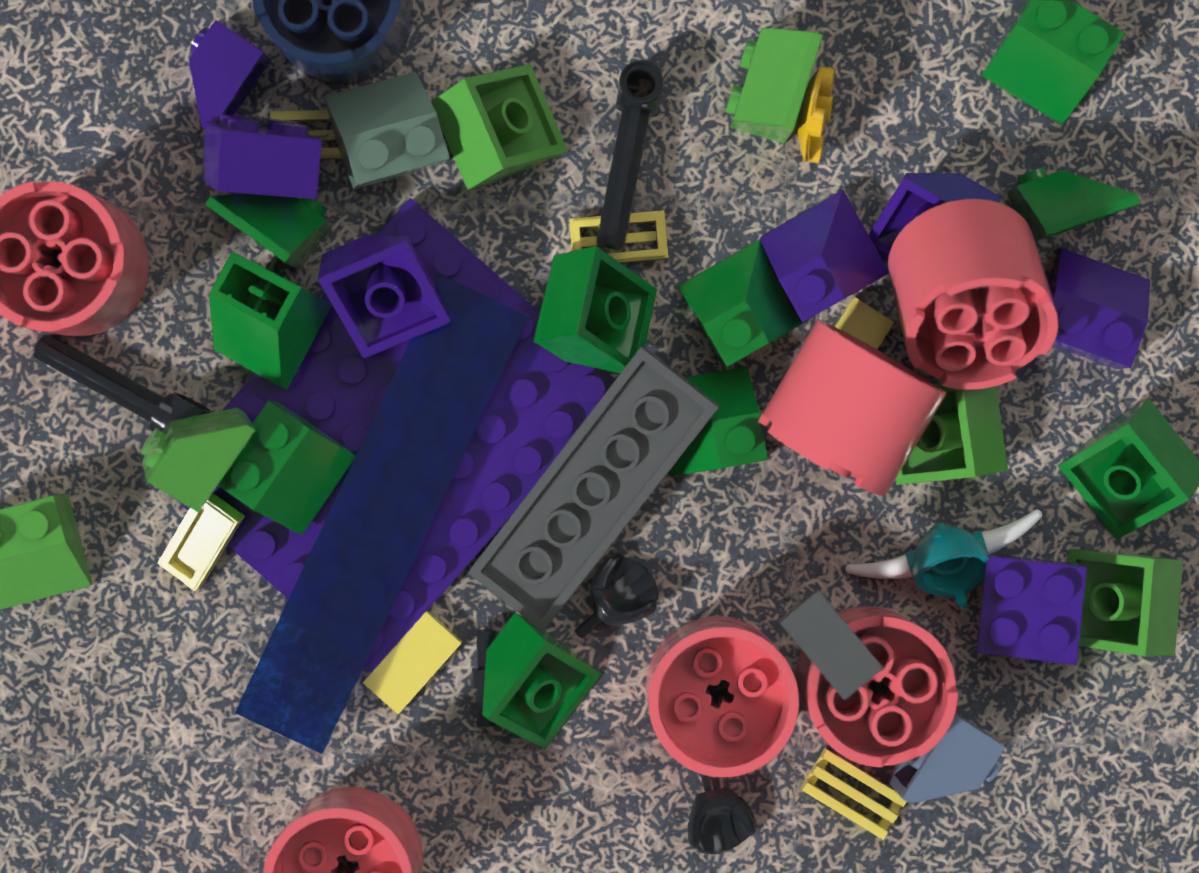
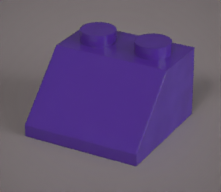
M1060 248L1047 282L1058 317L1057 336L1052 346L1116 370L1131 368L1148 323L1151 280Z

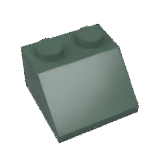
M416 72L323 97L351 190L443 165L450 159L436 111Z

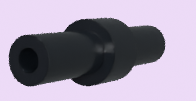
M493 629L477 630V667L472 668V688L476 689V726L480 727L495 726V723L483 715L486 650L496 638V630Z

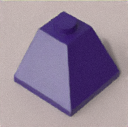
M906 173L868 235L881 258L888 262L891 247L898 234L909 222L923 212L944 203L963 199H983L1000 203L1002 197L961 173Z
M844 190L759 237L778 280L802 322L889 274V270Z
M365 235L322 255L317 279L363 359L451 322L448 310L407 236Z

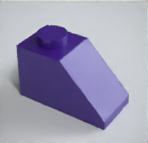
M216 19L210 28L204 27L200 30L190 48L193 54L189 58V65L202 128L205 129L206 122L219 123L220 114L235 115L271 62V59L262 50Z

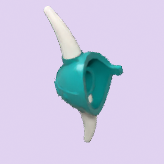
M1034 510L1010 524L975 533H970L964 529L944 523H937L924 535L915 550L885 561L849 564L846 566V572L856 576L876 579L913 577L914 583L919 589L929 594L953 598L956 600L958 609H964L968 607L965 596L985 577L986 560L989 559V555L1004 548L1026 533L1041 519L1042 512Z

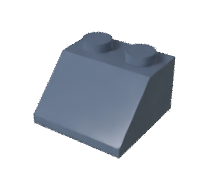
M955 712L948 731L939 743L922 757L917 756L909 761L899 763L888 782L899 796L910 804L977 790L981 787L984 780L990 782L997 775L1004 762V757L1001 754L1006 747L987 732Z

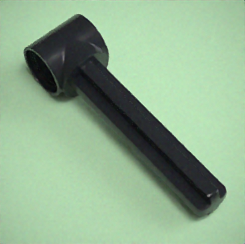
M637 60L629 63L622 70L619 79L615 108L621 111L596 239L597 246L608 251H622L625 247L649 117L657 116L662 94V74L656 65L646 60ZM644 78L651 82L654 90L648 96L637 97L630 93L627 86L634 79Z
M44 334L34 347L33 356L37 360L149 421V429L152 432L156 428L163 431L169 421L213 413L204 405L176 392L163 397L51 334Z

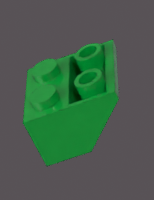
M231 251L209 292L214 350L287 390L332 304Z

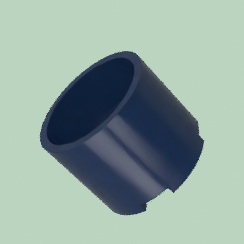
M252 0L256 16L263 29L291 64L315 80L334 85L357 84L368 81L383 73L403 52L413 26L412 0H332L331 5L328 6L324 0Z

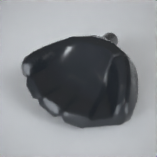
M620 553L611 554L607 557L591 582L590 602L594 613L575 629L577 636L583 639L602 621L609 626L623 625L641 620L654 613L657 609L659 591L653 575L641 563L624 557Z
M700 774L705 792L697 794L694 799L688 823V842L690 846L697 848L700 853L722 854L737 847L748 837L753 836L757 830V821L749 805L741 796L727 788L716 789L712 776Z

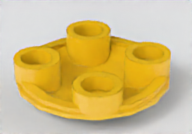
M820 66L807 85L797 118V135L803 162L820 164L825 135H822L825 123L829 124L834 95L831 94L835 78V68Z

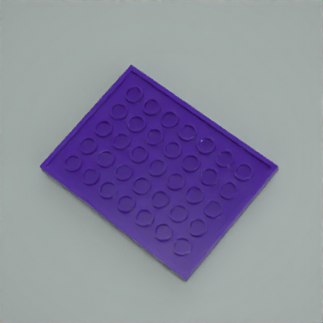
M411 198L408 199L378 235L408 237L448 310L451 322L363 359L332 305L287 390L255 373L225 406L223 410L238 407L247 414L251 424H253L268 401H279L357 455L304 535H300L254 511L218 485L213 491L215 495L245 516L227 546L371 673L510 518L616 380L606 370L565 362L535 343L534 337L540 312ZM325 293L322 299L331 303ZM179 502L184 508H186L189 511V507Z

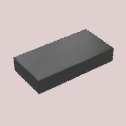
M818 589L814 590L778 620L844 700L883 669L881 664Z

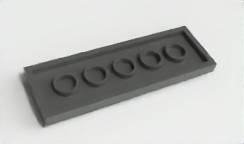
M640 347L472 566L468 574L543 632L720 405L646 347Z

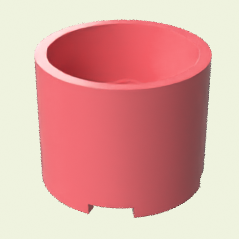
M32 181L16 186L0 196V315L14 324L29 329L82 337L107 331L121 323L131 314L141 300L147 285L149 257L146 243L139 228L123 210L111 202L79 187L61 182ZM54 249L62 251L58 256L59 261L62 263L59 268L50 266L54 261L50 253Z
M957 200L938 205L923 212L909 222L898 234L890 250L888 268L907 355L915 369L920 368L924 372L941 379L942 386L964 390L983 389L1016 379V370L1031 362L1039 354L1047 355L1057 336L1058 317L1032 231L1026 220L1019 213L1006 205L990 200Z
M817 319L758 422L766 427L770 425L768 433L813 463L826 470L829 468L846 478L853 476L856 478L854 484L880 496H886L947 393L925 377L869 344L823 320Z
M861 606L837 612L881 664L883 669L844 700L801 649L796 666V683L799 700L804 712L824 740L835 751L856 763L872 767H882L884 765L903 763L917 756L922 757L944 737L956 712L958 692L956 691L954 671L947 652L929 632L891 610L880 607ZM883 679V683L888 687L887 692L884 695L880 693L873 695L872 691L867 687L868 683L871 680L880 682Z
M709 616L684 624L671 632L661 642L648 667L646 697L653 729L665 750L676 761L692 771L712 777H735L753 772L775 758L793 733L799 710V693L794 674L786 659L769 638L760 630L744 621L725 616ZM721 680H725V686L730 692L729 696L720 695L716 702L712 701V696L707 687L709 684L717 686Z
M362 787L336 788L313 798L298 811L272 845L265 861L263 873H351L349 867L340 868L339 866L344 855L349 862L357 860L358 865L354 873H421L423 867L422 842L413 820L399 804H396L382 794Z

